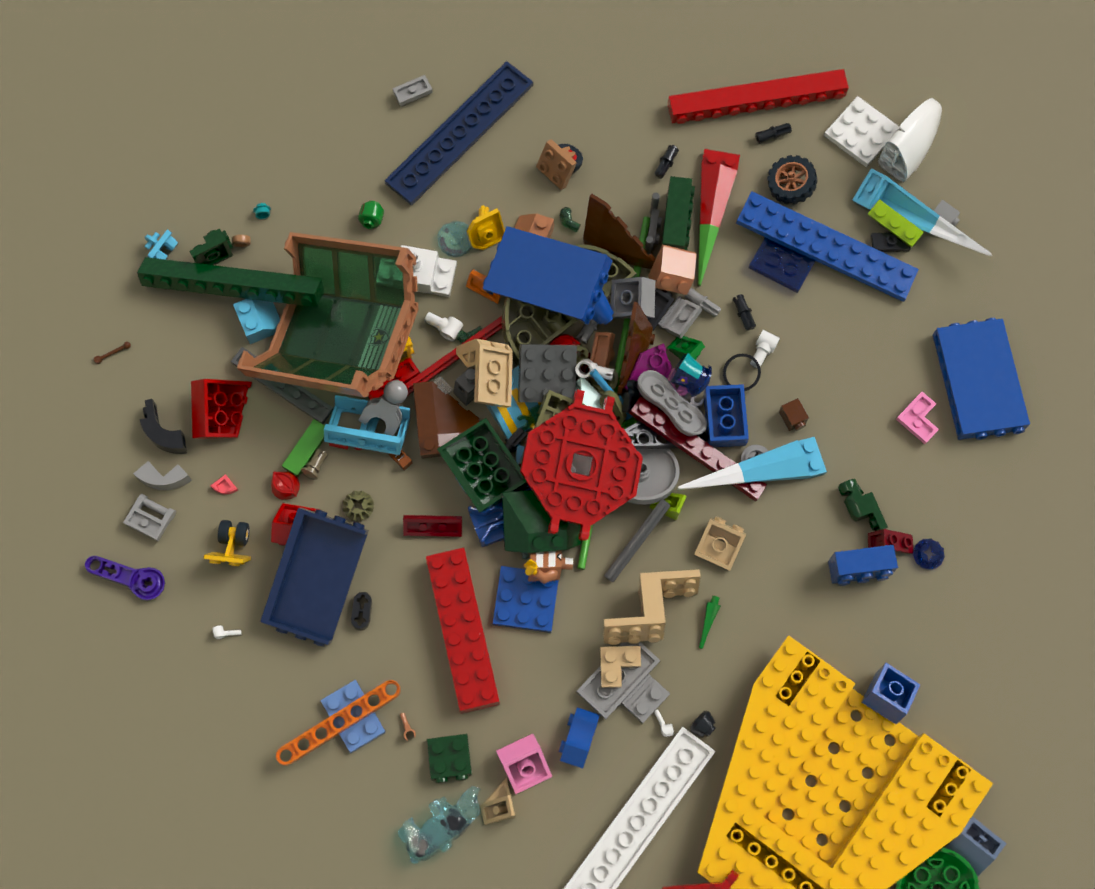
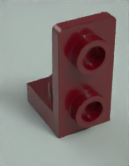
M887 529L868 533V548L894 545L896 552L912 554L913 536Z

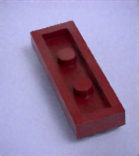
M404 515L403 536L462 537V516Z

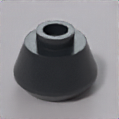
M703 711L690 726L691 733L704 737V735L709 737L716 729L714 726L715 720L711 713Z

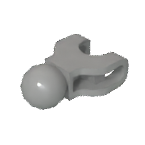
M399 380L388 382L384 387V394L381 397L368 401L358 421L367 424L371 418H381L386 424L384 434L393 436L402 421V412L399 405L407 398L408 390L406 385Z

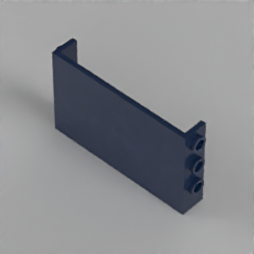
M298 508L260 622L276 627V631L287 634L291 632L298 639L306 640L309 638L314 640L313 643L325 647V644H331L369 530L364 529L365 525L353 522V525L346 523L345 518L336 515L334 518L328 517L327 512L316 509L314 512L305 508Z

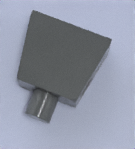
M471 368L467 369L455 380L453 393L465 406L474 400L475 369Z

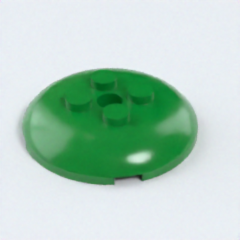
M941 848L896 882V889H933L935 884L940 889H979V880L973 867L964 857L950 849Z

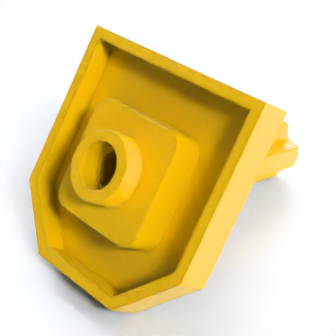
M485 205L479 208V216L472 220L466 231L473 248L485 250L502 240L505 228L497 208L490 212L489 207H485Z

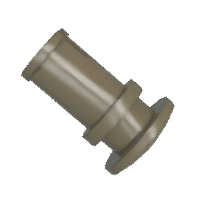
M317 449L311 461L307 462L306 468H301V472L313 480L318 479L316 473L320 472V466L328 456L324 451L320 453V449Z

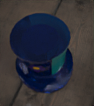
M686 353L675 367L669 382L687 388L691 397L697 396L709 384L712 366L708 364L706 368L699 364L689 353Z

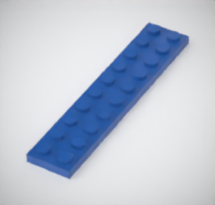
M752 191L736 224L902 302L906 300L919 270Z

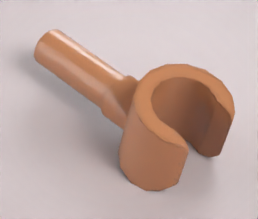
M401 713L400 717L405 729L404 738L408 741L406 733L412 731L414 737H416V732L410 728L405 713Z

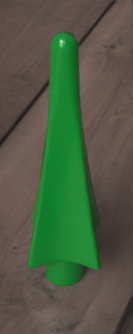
M712 595L711 601L706 604L704 626L699 644L700 649H703L709 630L721 605H718L720 598Z

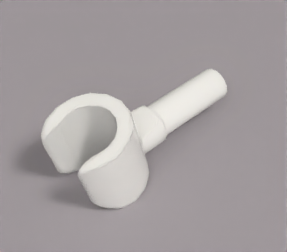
M221 625L212 628L216 639H222L229 635H241V630L224 631Z
M655 710L654 713L661 726L662 735L665 737L672 736L674 733L672 724L665 725L659 710Z

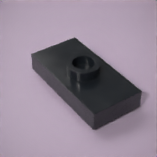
M891 232L871 234L872 247L881 252L910 251V246Z

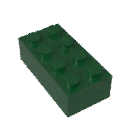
M670 176L662 236L663 245L683 250L688 249L693 210L692 202L695 192V186H692L691 178Z

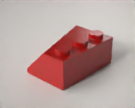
M218 379L191 381L192 438H238L243 419L242 411L244 404H247L248 397L246 395L248 388H251L252 382Z

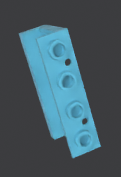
M335 395V406L329 424H325L324 442L400 455L410 422V408L399 406L402 412V421L397 436L375 433L378 421L381 419L378 417L371 418L367 424L361 423L359 430L338 426L343 412L361 415L368 401Z

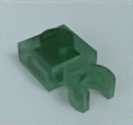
M541 404L527 409L529 415H519L517 417L519 421L522 419L526 420V424L521 426L523 430L530 428L532 423L535 426Z

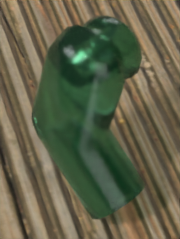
M569 207L561 209L559 216L562 225L578 232L581 224L572 220L571 209Z

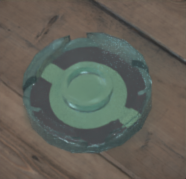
M452 221V223L442 226L437 236L438 245L442 252L448 256L459 257L467 254L472 249L466 232L469 227L467 224L460 221Z

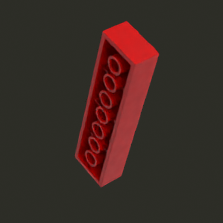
M463 547L426 556L460 713L464 714L500 705L465 549Z

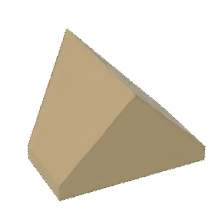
M507 778L503 780L483 804H480L484 825L515 818Z

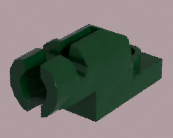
M850 479L839 484L838 489L841 496H848L844 503L855 522L869 517V525L872 530L878 531L888 528L872 492L862 495L864 492L856 479Z

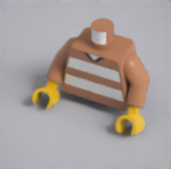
M562 550L529 553V560L524 564V567L527 568L525 573L528 575V581H540L546 584L553 580H559L561 569L572 570L573 558H563Z

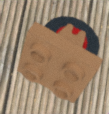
M550 139L546 142L536 167L562 190L566 188L572 173L580 169L583 156L576 147L569 144L557 145Z

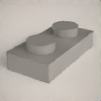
M423 75L393 88V93L399 105L403 106L433 93V90L426 76Z

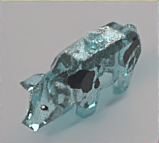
M470 787L460 797L458 803L453 806L447 802L445 796L434 800L429 804L433 817L427 820L421 829L414 823L413 817L403 823L402 828L398 830V835L403 842L407 843V852L411 863L416 864L419 861H426L439 851L444 853L453 846L451 843L460 837L480 814L478 803L480 788Z

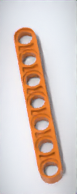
M394 680L384 682L278 749L276 753L277 761L285 766L293 764L399 696L401 692L399 684ZM390 684H394L397 687L394 695L386 693V687ZM372 695H377L380 699L379 704L376 706H371L368 703V699ZM354 706L362 708V714L359 717L351 715V709ZM337 717H342L345 721L344 726L341 728H335L333 725V721ZM319 728H325L327 731L324 739L316 737V731ZM307 739L309 741L308 749L300 750L298 747L299 741ZM285 750H289L292 754L291 759L287 762L282 761L280 758L281 753Z

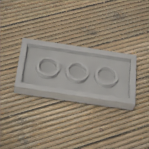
M622 642L619 645L640 646L641 667L621 668V688H601L600 666L576 691L605 720L660 662L641 642L636 644Z

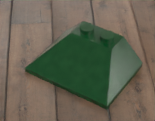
M532 490L502 492L505 551L535 553L567 550L581 545V540L578 539L581 525L560 521L558 533H547L551 518Z

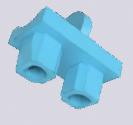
M167 229L159 241L157 239L160 235L157 232L153 236L147 234L144 237L147 241V244L144 246L146 249L149 250L152 245L154 246L147 255L148 258L167 259L168 256L160 250L163 246L170 251L175 249L178 242L171 236L172 232Z

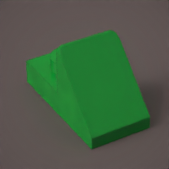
M683 336L681 339L677 337L667 348L680 360L686 353H689L696 360L700 356V352L705 348V345L702 341Z

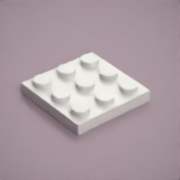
M857 96L828 128L824 136L867 167L881 152L886 142L900 128Z

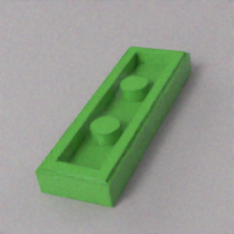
M313 419L283 463L282 467L297 477L301 475V468L306 467L307 462L311 460L316 450L324 441L325 425Z

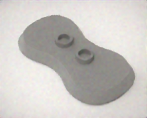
M653 370L645 371L639 376L638 390L641 395L659 407L681 433L687 436H694L706 430L708 423L705 415L696 406L682 398L665 376Z

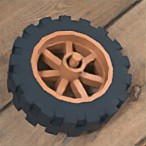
M789 155L787 158L782 157L777 163L775 162L772 165V169H769V176H767L769 190L772 196L776 197V200L779 202L783 201L784 204L793 203V205L798 204L800 201H806L807 197L810 198L813 195L812 192L816 190V170L811 162L809 163L805 157L801 158L799 155L795 157ZM782 175H784L787 178L780 180ZM803 175L806 176L805 180L799 179ZM785 183H787V185L785 186V188H783L782 186H780V184H785Z

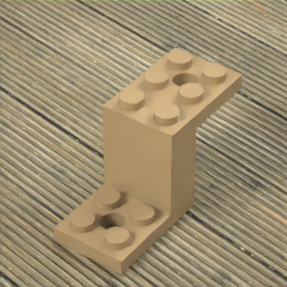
M700 569L640 573L638 592L641 617L604 619V644L617 645L622 642L636 644L640 641L654 643L664 640L666 622L663 597L672 598L680 595L691 597L698 594L701 577Z

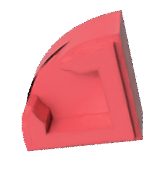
M226 474L210 485L214 491L220 494H232L238 491Z

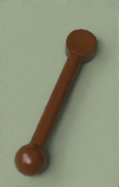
M125 342L122 346L102 356H95L94 361L100 364L103 359L123 349H129L131 344L130 342Z

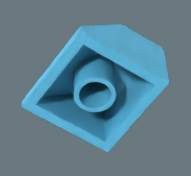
M245 299L233 304L250 344L275 335L280 317L273 302Z

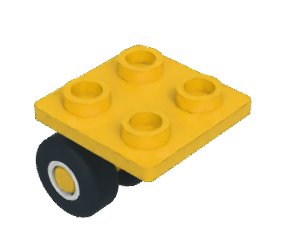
M222 520L218 528V542L228 544L226 552H210L204 554V559H209V563L221 564V562L227 561L229 562L228 565L241 566V564L250 561L251 556L234 554L235 543L240 546L247 544L250 531L249 524L239 522L237 527H232L231 521Z

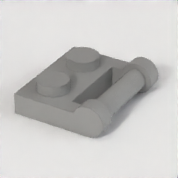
M140 494L123 523L159 541L168 524L175 517L176 511L172 508L167 509L149 500L148 496ZM142 506H146L164 515L163 519L160 520L141 510Z

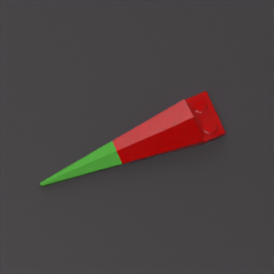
M704 149L701 165L698 286H701L736 178L740 159L738 154Z

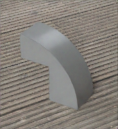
M147 461L133 473L143 484L157 490L177 489L192 481L179 465H176L163 477Z

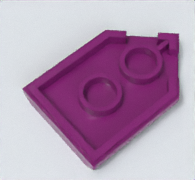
M664 343L639 354L628 380L638 381L639 376L648 370L656 371L668 379L672 366L668 360Z

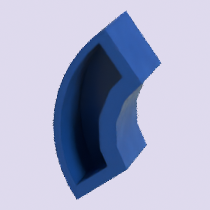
M578 707L575 714H570L567 725L571 727L567 740H562L559 752L562 753L560 761L584 768L600 717L599 714Z

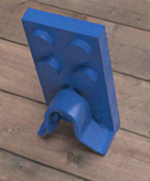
M502 502L481 513L476 508H472V506L468 507V513L481 547L504 540Z

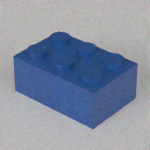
M744 384L705 386L703 397L705 417L708 423L706 428L707 443L712 447L746 446L749 435Z
M894 545L835 552L828 560L832 584L838 583V586L848 585L851 581L866 583L869 582V579L877 578V581L887 580L898 568Z

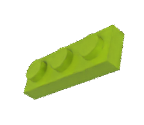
M880 199L868 213L869 217L911 248L924 233Z

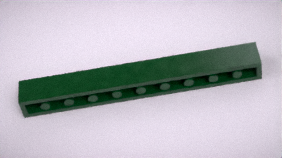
M145 257L137 271L141 286L318 307L325 292L322 278L157 258Z

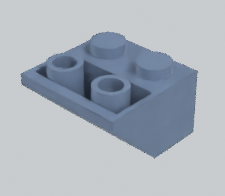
M972 816L960 835L950 841L944 848L950 849L964 857L973 867L978 877L997 858L1007 843Z

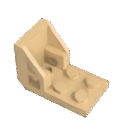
M474 339L456 346V354L465 366L475 369L474 403L503 408L511 407L513 357L511 347L507 344Z

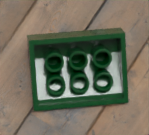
M484 418L437 449L479 513L501 503L502 492L522 491L529 487L520 473V466L487 418Z

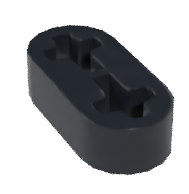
M366 592L357 593L353 601L351 623L357 630H365L370 624L372 599ZM362 597H365L368 603H364V608L361 609V604L358 600H362ZM360 613H363L362 617L366 622H362L361 626H359L355 620L360 618Z

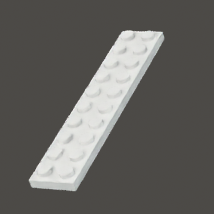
M682 727L564 889H616L713 756L715 750Z

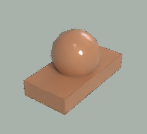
M608 332L595 333L590 358L593 363L609 368V363L615 357L613 349L615 334Z

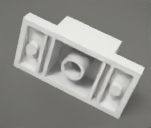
M401 245V247L409 248L416 257V265L413 266V276H417V292L450 297L457 261L439 258L438 251ZM382 257L377 285L404 289L403 273L395 265L397 259Z

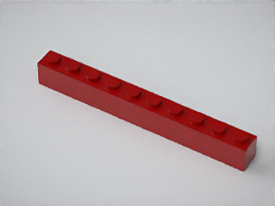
M840 69L671 95L668 98V109L671 123L682 124L686 121H701L711 117L734 116L744 112L753 113L763 109L771 110L776 107L786 108L795 104L805 105L814 101L823 102L827 99H841L846 97L849 87L845 71Z

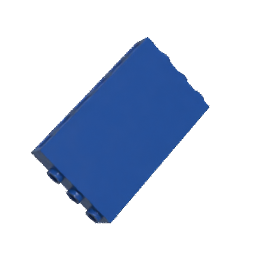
M507 226L501 242L497 245V253L491 261L488 276L484 279L483 290L490 295L496 293L577 318L588 325L594 317L596 303L601 299V290L608 280V272L613 261L606 254Z
M989 318L982 322L973 320L961 325L953 323L947 327L937 328L933 333V339L958 440L969 438L981 440L989 435L1000 437L1009 432H1013V434L1025 432V429L1030 425L1003 318Z

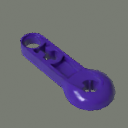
M90 556L85 562V568L88 572L129 587L140 599H155L164 590V576L155 568L134 569L99 556ZM96 560L99 561V568L91 570V563ZM105 567L111 570L115 568V570H117L116 574H110L108 571L104 570ZM145 581H151L152 586H145Z

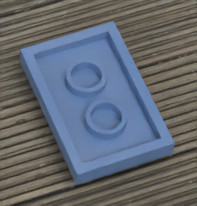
M354 680L320 701L328 715L332 716L362 697L364 693L357 681ZM354 706L351 709L353 717H359L362 714V708L359 706ZM375 712L340 733V736L349 752L353 753L386 733ZM337 717L333 721L336 728L343 727L345 723L342 717Z

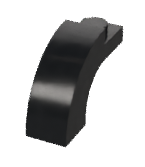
M153 399L145 400L146 407H143L145 418L140 419V423L151 442L163 451L173 454H186L187 447L183 432L181 430L169 431L162 428L159 423L156 403Z

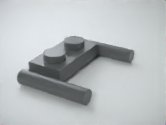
M653 193L649 234L645 243V251L648 255L654 251V245H658L660 234L656 233L657 228H661L662 221L658 210L659 193Z

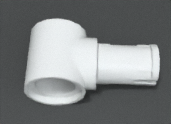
M428 312L425 317V323L438 328L440 335L449 341H454L463 327L461 321L451 316L448 319L441 318Z
M765 330L761 332L756 342L757 351L753 356L758 361L760 367L766 356L770 352L773 353L780 340L779 337ZM751 360L750 364L757 368L756 363Z
M590 359L581 360L575 367L576 374L581 378H593L590 375L593 369H596L603 379L612 381L614 369L598 366L597 363H593ZM581 364H587L590 371L584 373L581 370Z

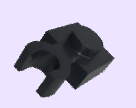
M628 380L627 382L629 391L624 393L622 412L629 413L640 397L643 398L642 395H639L638 381Z

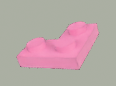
M923 392L896 418L900 424L924 444L939 430L925 418L936 403Z

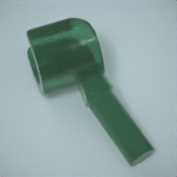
M479 326L468 333L461 330L457 334V340L461 343L465 342L482 330V327Z

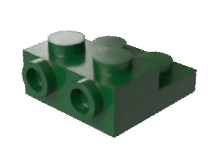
M220 229L208 232L207 235L203 236L206 243L197 245L193 250L189 251L194 262L199 264L216 265L233 256L231 252L233 246L226 231H221Z
M467 734L427 739L432 781L436 780V783L448 782V778L455 777L456 781L467 780L468 776L472 775Z

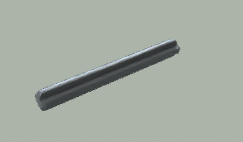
M660 500L606 572L605 577L609 581L614 582L668 511L670 505L665 500Z

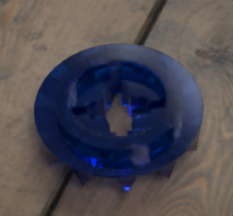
M932 538L922 539L913 549L914 560L924 569H935L942 564L945 558L944 548L941 547L939 542L932 540ZM930 547L931 553L935 555H932L928 561V555L924 552Z

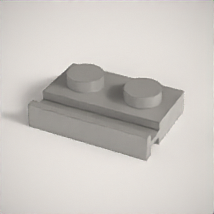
M678 296L660 320L658 326L681 339L702 312L700 306Z
M648 674L621 704L643 724L670 693Z

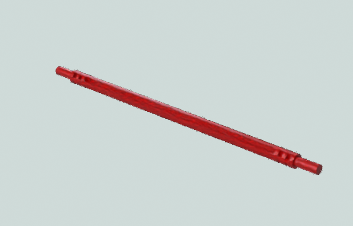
M502 316L462 344L474 339L487 340L502 329ZM456 348L405 383L408 395L414 392L413 383L428 382L459 360Z

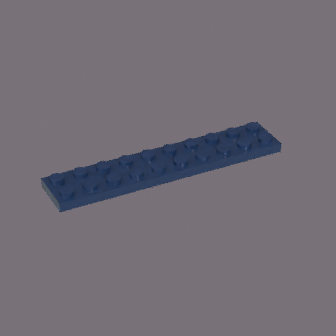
M506 61L385 179V184L412 206L533 86V81Z

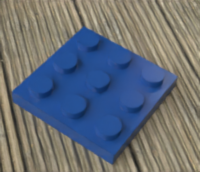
M501 566L493 625L551 633L559 580H553L546 584L540 581L531 582L528 581V575L525 573L526 569Z

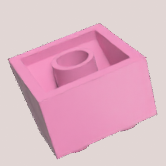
M534 734L528 735L496 751L515 794L552 777Z

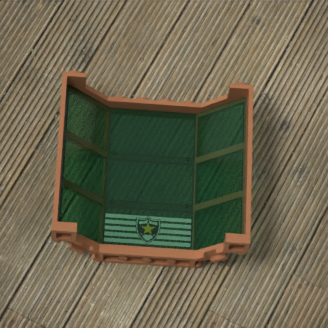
M290 232L285 242L284 250L292 257L294 275L322 278L325 292L318 307L286 304L269 350L255 358L247 351H243L237 369L248 377L365 398L371 390H377L383 386V382L392 380L397 371L418 312V302H415L414 292L418 291L417 276H413V266L416 265V257L409 248Z

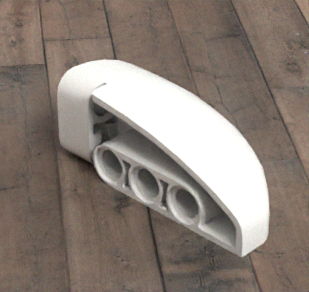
M930 98L917 107L900 125L899 128L902 131H896L886 142L880 155L879 165L901 182H905L917 170L934 140L942 113V107L936 100Z

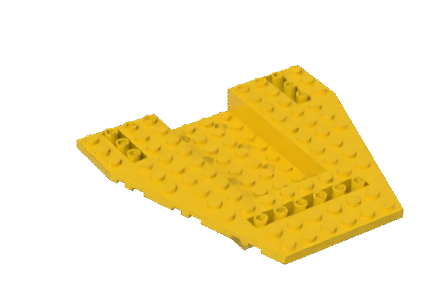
M788 635L752 686L697 873L708 882L714 883L723 882L733 869L739 876L730 887L731 889H888L960 835L993 783L925 733L918 736L900 722L894 724L863 704L864 696L853 689L855 685L853 681ZM852 711H858L861 714L860 721L852 720ZM886 735H891L894 738L895 743L893 746H888L885 743L884 738ZM830 743L837 744L839 748L837 754L829 752L828 746ZM863 768H869L872 771L870 779L863 777ZM807 776H813L816 779L814 787L807 786L805 782ZM844 800L849 803L850 809L848 812L840 810L839 804L841 801ZM784 809H790L793 812L791 820L783 818L782 812ZM819 834L826 836V845L820 846L817 843L816 837Z

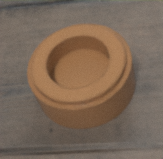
M232 236V245L235 247H247L251 244L250 236Z

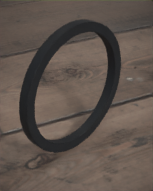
M743 353L736 354L729 358L724 365V380L727 385H731L727 380L726 370L729 363L732 360L738 357H748L756 363L758 368V375L755 382L749 387L744 388V391L750 390L758 383L760 379V365L758 361L751 355Z

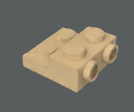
M715 516V519L710 518L694 555L730 571L746 537V533L743 532L744 528L733 524V527L725 524L726 520Z

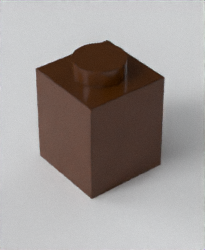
M798 398L780 407L779 414L789 431L793 429L798 431L806 426L809 417Z

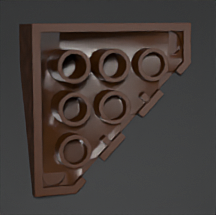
M591 194L589 196L583 234L584 245L609 251L608 253L621 258L627 264L651 269L656 258L652 254H647L643 248V243L636 235L631 236L627 230L628 226L619 216L614 217L610 210L611 207L607 202Z
M638 302L633 303L620 384L617 395L621 397L626 391L625 386L639 354L648 350L649 345H653L655 334H652L653 327Z
M434 382L413 383L421 458L441 457L437 449L480 422V418L469 409L465 410L451 395L445 394L438 389V385Z

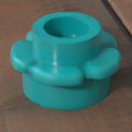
M259 203L253 208L255 217L258 219H267L270 216L271 207L265 203Z

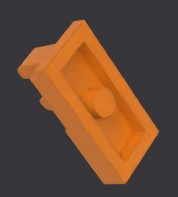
M473 269L469 274L466 287L498 304L502 295L496 293L490 295L483 290V282L487 276Z

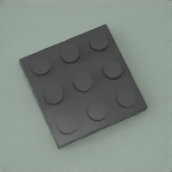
M520 344L518 402H542L544 395L549 390L573 399L576 390L575 367L577 345Z

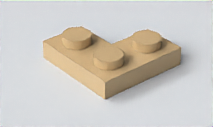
M640 646L600 647L601 688H621V668L641 667Z

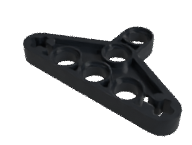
M640 421L624 429L630 439L635 434L632 444L636 449H679L668 440H666V443H660L657 440V435L659 434ZM705 432L697 435L705 442L707 441ZM644 435L647 438L648 443H641L639 441V436Z

